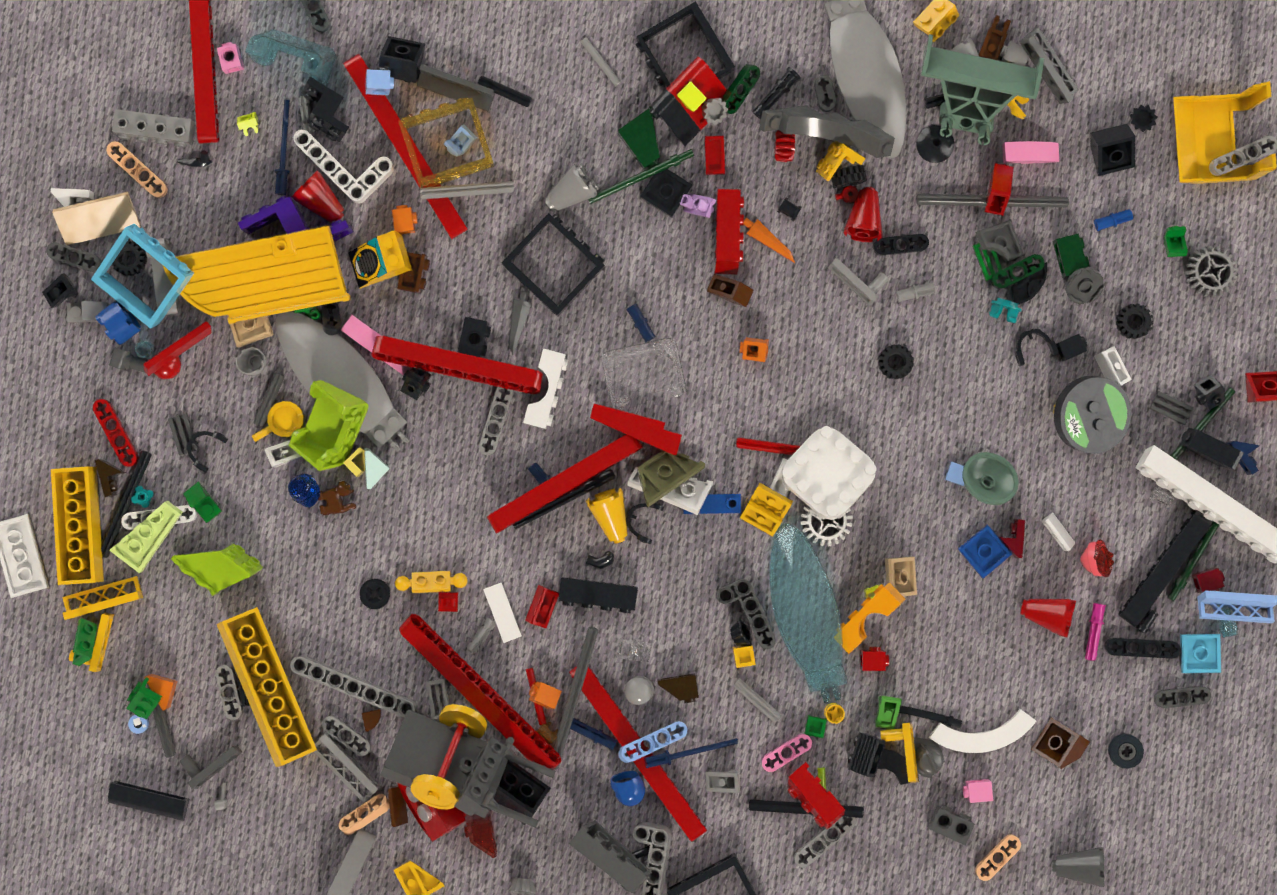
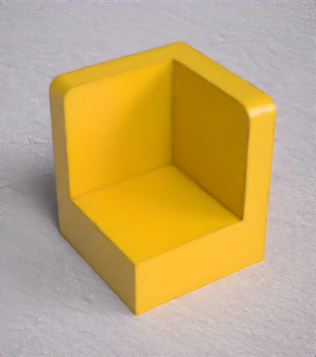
M752 645L732 647L736 668L756 665Z

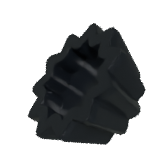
M1140 105L1139 108L1133 109V114L1130 117L1132 119L1131 124L1135 125V130L1139 129L1142 132L1145 130L1150 131L1152 126L1156 125L1155 120L1158 116L1154 114L1155 109H1150L1149 105L1146 107Z
M739 619L730 629L732 640H734L737 646L752 645L751 633L745 622Z

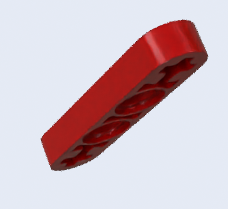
M105 399L96 400L93 404V411L119 461L124 466H134L138 460V454L111 403ZM100 403L104 405L106 404L107 407L104 408L105 412L107 414L111 413V416H107L104 419H102V416H105V414L103 411H98ZM110 419L116 421V427L113 430H109L106 426L107 421ZM118 436L125 438V444L121 447L115 443ZM128 446L130 449L126 450L127 453L133 455L131 463L129 461L125 462L124 459L127 458L125 452L120 453V450L126 449Z

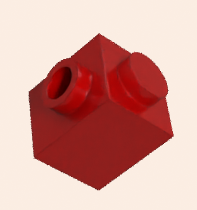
M869 647V650H861L860 669L862 671H886V666H889V655H886V651L881 650V647Z

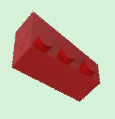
M805 762L788 777L787 791L794 799L798 798L801 801V806L807 813L811 812L814 815V820L820 827L824 826L828 830L844 815L845 809L833 794L820 784V778L818 776L814 778L807 770L810 766Z

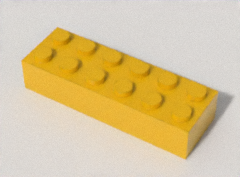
M97 467L51 469L58 585L104 582Z

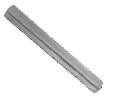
M512 181L427 187L420 189L421 199L512 193L514 191V184Z

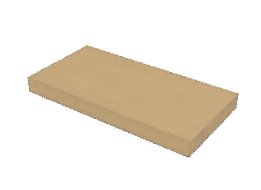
M128 192L53 209L52 212L66 245L121 233L125 227L134 223L139 228L141 227Z

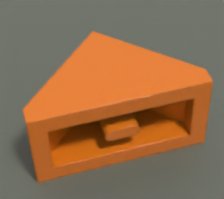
M154 674L145 676L144 679L146 677L149 678L147 682L149 688L162 696L159 702L162 711L170 708L178 681Z

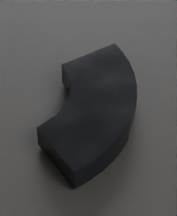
M1047 262L1044 263V267L1040 271L1024 278L1018 285L1011 287L1013 302L1019 305L1025 303L1040 291L1047 276ZM1038 264L1027 265V273H1030L1028 269L1033 266L1038 268Z
M884 749L878 769H886L893 772L897 776L900 785L910 783L908 782L906 758L895 751Z

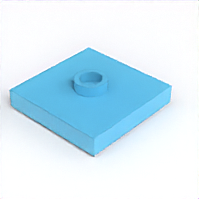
M1180 634L1181 673H1221L1220 634Z

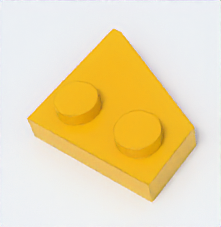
M411 860L393 869L406 895H430L444 887L440 880Z

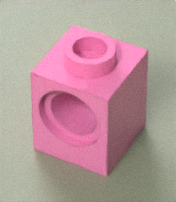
M228 42L222 44V47L217 48L221 68L225 74L244 70L240 50L236 44ZM234 53L233 60L226 61L227 55Z
M989 779L965 781L966 786H963V796L967 798L968 802L993 801L992 782Z

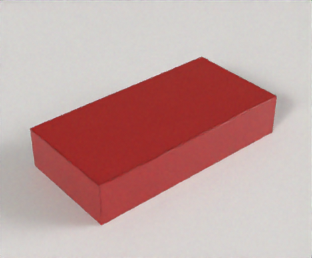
M705 136L706 175H725L724 136Z

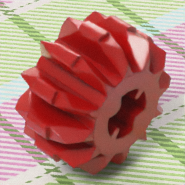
M777 130L774 144L776 161L787 162L794 159L795 134H784Z

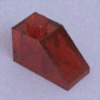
M491 816L468 820L467 826H464L466 838L469 837L471 844L490 857H497L498 853Z

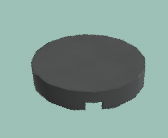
M1088 267L1076 270L1066 281L1065 290L1067 296L1077 304L1093 302L1101 295L1104 289V280L1096 269Z

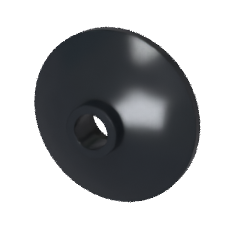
M931 125L924 128L916 141L919 155L931 163L945 161L954 150L953 136L946 137V132L944 137L941 136V126ZM938 140L940 145L935 146L933 141Z

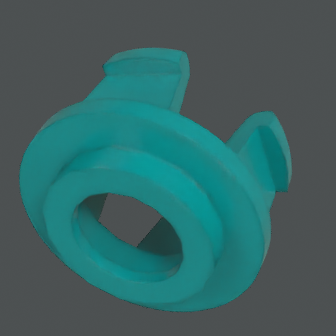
M997 298L996 301L991 300L992 308L989 315L997 319L1003 308L1008 309L1007 322L1016 323V318L1022 309L1018 307V303Z

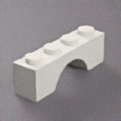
M543 349L538 367L548 378V391L539 402L528 404L523 421L524 424L543 429L551 426L554 416L551 415L552 407L556 408L559 398L555 395L557 389H561L564 379L561 378L562 370L566 371L568 360L565 359L566 354Z

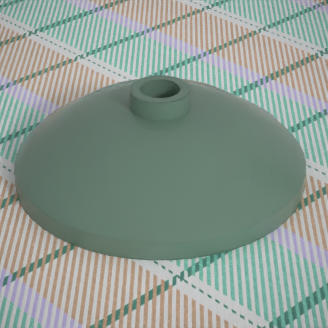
M989 452L977 453L970 457L963 467L962 478L966 489L974 498L985 504L1001 505L1007 503L1018 490L1019 480L1014 467L1000 455Z

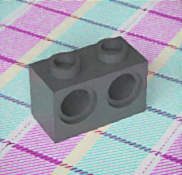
M943 805L942 808L936 806L927 827L936 833L966 845L975 825L970 821L971 817L960 813V815L954 814V809ZM946 815L947 822L939 824V817ZM964 823L965 829L962 832H957L956 826Z

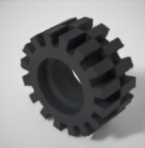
M864 165L837 169L831 178L833 188L839 189L866 182Z
M128 240L112 263V266H114V270L123 275L134 276V274L141 273V269L144 270V264H147V254L137 243ZM127 251H132L135 254V261L131 265H125L122 262V255Z
M1137 303L1130 304L1119 311V315L1116 317V325H1118L1117 329L1121 331L1122 336H1126L1129 339H1137L1151 331V325L1154 322L1151 321L1153 315L1149 314L1151 311L1146 309V306ZM1131 314H1136L1141 318V325L1137 329H1133L1128 325L1127 320Z
M900 344L888 346L879 355V370L889 379H901L907 376L914 366L912 352ZM892 355H899L903 359V365L900 369L890 367L889 358Z

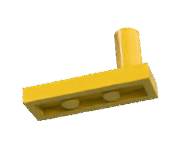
M104 613L101 615L92 658L84 663L85 665H90L88 671H101L114 614ZM71 650L69 661L73 662L74 653Z
M902 723V728L881 730V739L886 742L904 740L908 782H919L912 724Z

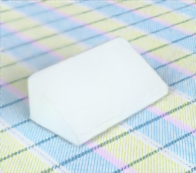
M1115 346L1094 356L1105 378L1116 382L1120 386L1132 380Z
M1054 513L1049 514L1042 520L1043 524L1063 551H1070L1075 541Z

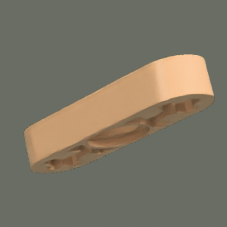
M384 794L374 796L344 816L339 822V829L345 835L354 834L387 812L390 808L389 799ZM365 811H368L367 816L364 817V818H361V815H362Z
M1012 834L1005 836L976 866L975 873L978 878L983 881L990 880L1021 848L1019 838ZM1008 840H1016L1014 842L1016 846L1014 848L1009 847L1006 850L1009 852L1008 855L1002 849H1000L1002 846L1004 847V849L1008 847ZM996 852L1003 854V860L999 863L993 861V855ZM990 860V862L996 867L993 869L990 866V868L987 870L989 874L987 876L985 874L981 876L980 874L982 873V871L980 869L982 867L986 869L989 866L987 861Z

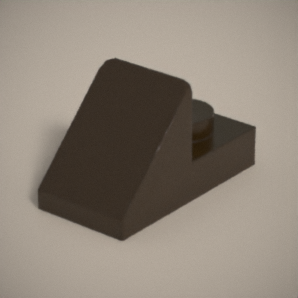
M103 459L95 460L104 497L116 496L118 485L112 477L126 472Z

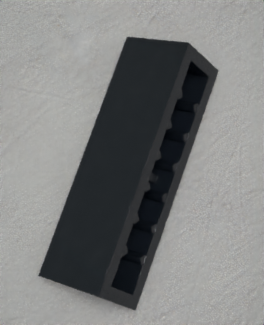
M119 781L112 782L108 792V802L111 804L181 821L185 820L190 800L189 798Z

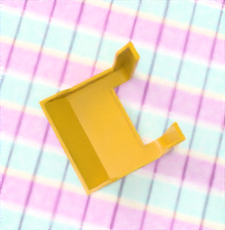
M1270 81L1252 85L1240 94L1173 97L1179 183L1203 184L1256 180L1276 170V153L1252 165H1243L1219 176L1213 175L1209 170V164L1212 160L1236 150L1233 111L1251 110L1271 97ZM1233 154L1232 162L1237 164L1236 155ZM1226 162L1218 164L1216 168L1220 169L1227 164Z

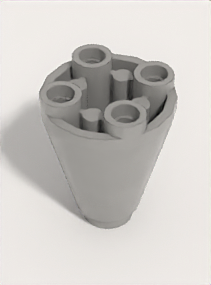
M582 163L580 165H572L547 195L548 197L545 199V202L551 211H559L597 196L599 186L594 179H589L587 176L588 171Z

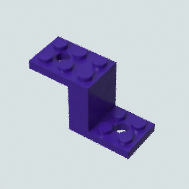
M290 196L280 197L276 200L275 204L271 206L265 205L258 209V213L254 215L247 214L241 218L242 221L238 222L240 229L248 235L278 219L286 234L309 229L297 203ZM337 220L330 227L334 242L354 232L346 220Z

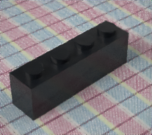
M561 577L558 601H562V605L574 606V603H580L583 608H593V605L601 606L600 610L612 611V608H619V612L631 613V610H635L638 587Z

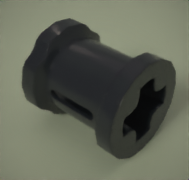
M785 198L777 212L785 214L794 222L802 206H796L789 202L788 198Z

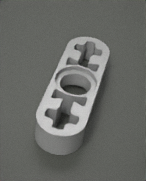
M222 665L216 670V679L224 713L228 719L236 720L242 716L243 707H241L240 693L237 690L238 685L235 672L230 665ZM223 668H225L226 671L230 672V674L227 675V680H232V683H228L224 686L222 685V683L226 682L225 677L220 675V673L223 672ZM227 687H232L235 691L232 698L227 697L224 693ZM237 700V702L233 703L234 708L239 710L236 716L233 713H229L232 705L231 703L227 705L226 701Z
M327 716L322 721V729L358 756H365L370 752V741L336 716ZM327 720H334V725L337 728H339L340 725L343 726V728L339 730L337 735L334 734L337 731L335 728H327ZM344 730L351 732V740L345 741L342 739L341 734ZM356 736L359 738L358 740H356L358 743H366V751L362 750L360 752L358 750L359 746L355 743L353 747L350 745L355 740Z

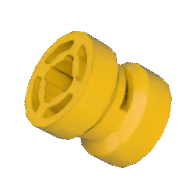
M830 703L824 709L826 719L833 724L840 723L845 717L844 709L837 703Z

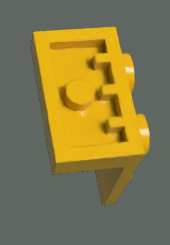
M835 141L829 145L826 156L818 162L816 172L825 180L830 181L843 159H846L853 165L855 162L862 165L866 158L846 144Z

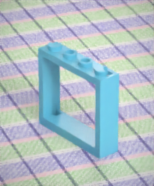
M134 223L124 228L91 280L151 329L161 323L194 275V272L187 267V264L179 261L171 251L162 247L157 239L150 237L143 228H139ZM129 238L178 277L156 312L107 273Z

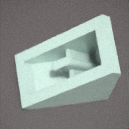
M364 448L366 487L371 489L389 470V467L369 448Z

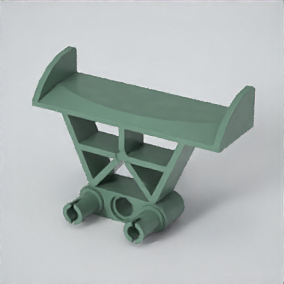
M929 34L923 54L921 76L941 80L945 102L940 105L939 112L941 136L944 137L946 132V137H950L952 135V128L978 133V143L981 145L983 139V145H987L990 143V133L994 128V116L1016 96L1036 100L1042 77L1044 58H1039L1035 69L931 47L933 35ZM974 102L976 106H971L969 104Z

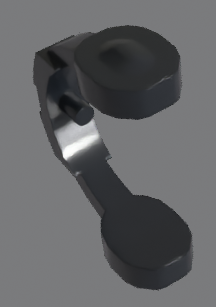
M1031 329L1030 331L1023 332L1019 336L1017 351H1015L1018 366L1025 365L1021 351V342L1027 335L1030 340L1033 339L1032 334L1043 337L1052 356L1058 355L1055 341L1051 340L1040 329Z
M197 431L191 435L186 445L188 455L194 462L193 465L205 473L209 468L193 456L191 445L192 443L197 445L199 442L195 439L202 435H209L226 443L228 438L217 431H214V433L210 431Z
M656 502L649 506V508L664 510V506ZM646 503L633 505L628 511L626 525L631 533L637 536V540L651 544L652 539L639 534L631 525V518H637V516L632 514L637 509L648 506Z

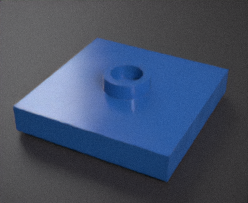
M988 524L958 548L959 552L982 579L1012 555Z

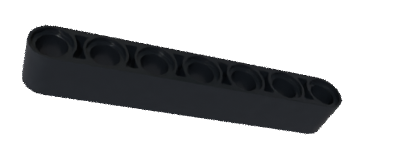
M1192 511L1190 519H1186L1180 528L1179 534L1176 533L1168 544L1170 545L1168 549L1162 552L1157 559V564L1151 567L1146 574V579L1142 580L1135 589L1136 593L1130 596L1124 604L1125 608L1119 611L1118 616L1133 627L1141 622L1211 526L1212 521L1205 518L1204 514L1200 511Z

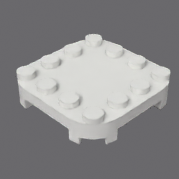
M824 426L815 431L788 459L783 467L782 479L784 487L818 514V517L823 520H833L844 516L848 509L871 486L875 478L876 466L868 455L843 434L833 428Z

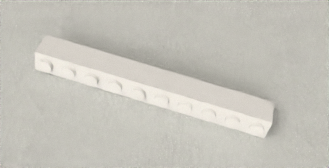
M1155 445L1144 451L1135 467L1143 476L1153 479L1159 487L1166 488L1172 492L1174 497L1188 503L1190 508L1200 511L1204 514L1205 518L1216 522L1221 529L1231 532L1235 535L1236 539L1251 546L1252 550L1262 553L1267 557V560L1277 564L1276 527Z

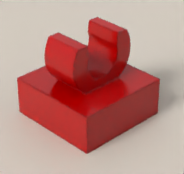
M439 592L438 611L458 612L459 592Z

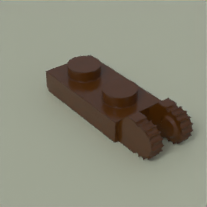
M995 15L978 54L979 57L998 60L1011 20L1007 19L1003 24L1002 31H999L995 28L999 23L1000 16Z

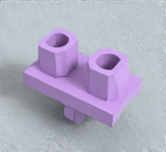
M690 193L689 195H683L680 205L684 206L683 211L686 213L710 218L711 213L714 211L713 205L716 200Z

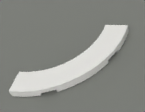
M1019 709L1009 721L1000 727L978 733L961 732L939 722L928 738L955 751L966 753L989 752L1018 740L1031 729L1036 720Z

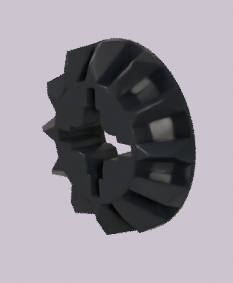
M380 579L367 580L360 588V600L367 608L380 609L389 601L390 588ZM380 587L378 594L382 599L375 597L370 601L372 593L369 589L375 591Z

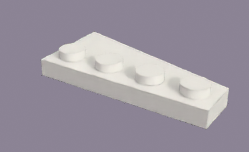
M635 467L627 485L643 492L637 472L638 467ZM691 477L662 497L661 500L698 515L713 486V481L707 480L703 482Z

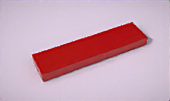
M205 321L143 364L144 372L150 376L212 333L211 325Z

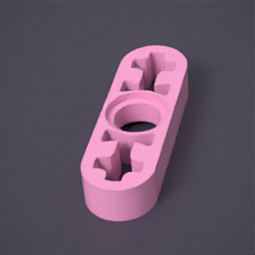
M805 734L797 735L766 754L761 761L762 767L767 772L776 771L807 752L812 746L811 738ZM800 738H803L804 740L808 739V742L806 743L807 747H798V753H796L794 747L790 745L793 742L795 746L800 743ZM785 747L792 750V755L789 758H784L781 755V751ZM778 752V756L783 762L779 763V760L773 763L774 767H766V759H775L776 756L774 754Z

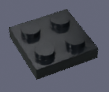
M665 169L653 175L640 198L672 218L680 206L683 195L688 194L693 185L669 169Z

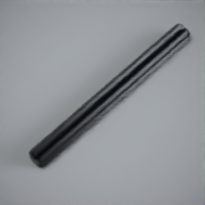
M141 451L101 543L103 558H107L111 552L109 550L113 547L122 526V517L128 512L132 503L131 498L135 495L136 487L139 486L152 454L147 451Z
M610 469L584 482L514 523L513 527L518 529L616 478L613 470Z
M749 800L750 811L813 815L811 812L807 813L802 808L801 802ZM842 805L845 809L842 817L863 818L864 808L862 806Z

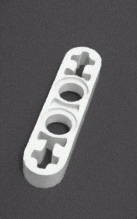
M189 505L176 506L182 512H186L188 508L189 511L193 512V515H190V519L187 516H180V521L177 520L175 524L192 522L196 519L197 511L195 508H191ZM156 509L126 513L122 517V526L128 530H134L140 522L133 523L131 527L126 522V520L130 519V516L132 519L140 518L139 514H141L140 520L142 523L146 515L153 513Z

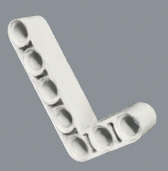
M298 130L294 134L296 145L355 203L364 202L394 172V165L387 157H380L356 180L309 132ZM308 136L307 143L300 144V138ZM316 149H321V155L317 158L313 157V152ZM329 163H335V168L332 171L326 170V166ZM389 163L388 170H380L381 164ZM348 176V182L344 185L340 184L341 177ZM375 176V182L371 185L367 184V178ZM355 190H362L361 197H353Z

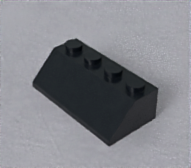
M508 760L494 800L502 806L532 817L551 788L515 762Z

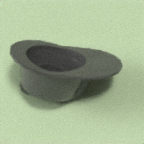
M914 737L917 771L920 775L931 778L934 774L938 773L945 762L943 753L938 743L933 740Z

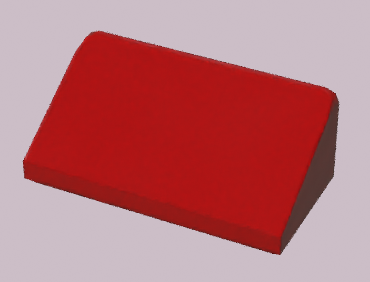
M538 585L525 621L547 628L559 597V592Z

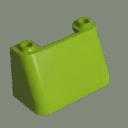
M323 380L313 381L309 393L313 398H316L306 427L297 429L292 433L289 446L318 471L339 467L348 459L369 406L361 398Z

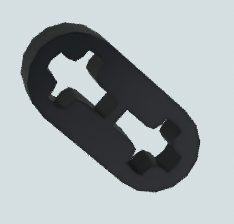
M335 302L322 305L321 318L324 332L328 335L338 334L341 327L338 304ZM327 308H331L332 314H329V310ZM330 321H333V326L335 327L329 325Z

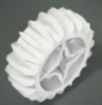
M803 508L808 513L807 515L801 514V517L806 518V521L800 522L801 525L807 524V527L802 531H810L807 535L808 539L815 536L813 543L821 539V546L824 545L825 540H827V545L831 546L832 539L835 544H838L839 540L837 537L844 540L845 536L842 533H850L845 527H852V523H847V519L853 518L851 515L846 516L845 513L842 516L841 525L834 519L831 522L835 525L828 523L824 525L822 523L824 521L818 517V514L813 509ZM811 516L819 520L817 532L812 527ZM828 527L838 530L831 536H821Z

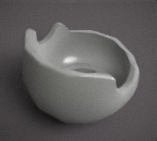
M255 347L243 349L240 356L235 359L236 368L242 374L257 376L266 367V355L261 349Z

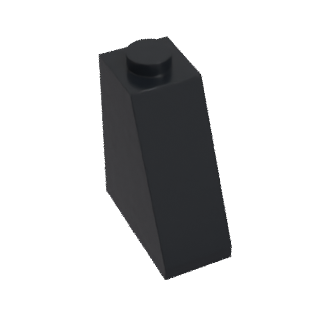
M1188 428L1183 433L1180 443L1181 446L1209 462L1233 470L1236 469L1244 452L1193 428Z

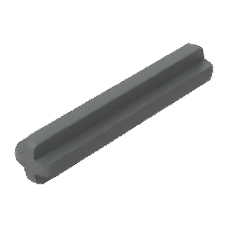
M277 372L274 373L254 419L255 425L260 427L265 425L268 413L284 380V375Z
M158 703L153 710L165 757L169 758L174 756L176 752L165 712L162 711Z

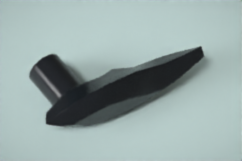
M203 150L200 152L201 158L177 160V163L191 167H204L211 164L212 161L208 158V152Z

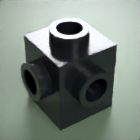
M412 368L411 371L407 370L402 378L404 383L400 391L418 400L423 392L426 393L431 385L429 383L431 374L420 368Z
M1211 375L1194 384L1197 402L1201 406L1204 405L1208 410L1225 401L1223 385Z

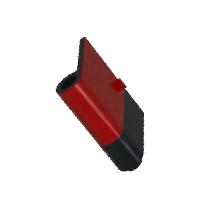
M698 56L649 106L651 109L649 113L656 120L658 118L663 120L684 146L708 123L702 115L704 102L693 112L686 108L677 94L689 82H692L706 97L704 102L712 98L722 99L727 92V89L708 64Z

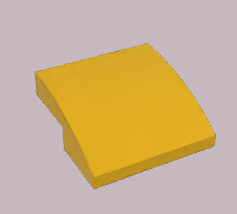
M759 483L740 519L773 537L793 501Z

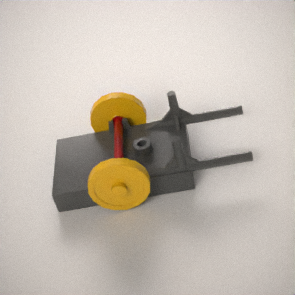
M456 704L447 705L442 709L439 715V722L407 710L380 776L411 788L414 797L430 807L446 810L454 808L482 747L486 744V741L479 739L485 734L487 729L485 718L470 707ZM509 737L504 744L507 746V750L482 804L474 814L485 818L491 809L536 828L538 820L498 804L494 800V796L508 760L551 778L554 777L556 771L516 755L511 749L514 739Z

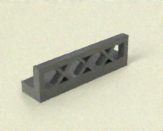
M1034 28L1019 42L1035 67L1039 58H1044L1042 78L1059 104L1069 103L1074 99L1073 94L1079 89L1040 28ZM1035 34H1036L1037 37L1039 38V42H1038L1037 39L1035 38V36H1034Z
M421 64L419 69L421 74L417 82L418 87L489 112L495 96L493 89Z

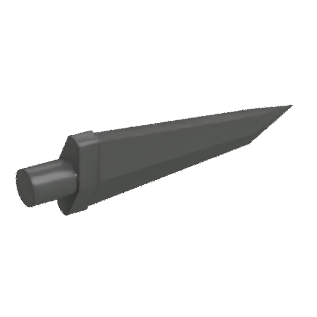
M521 291L519 300L513 299L509 347L512 355L515 353L532 303L527 302L529 292Z

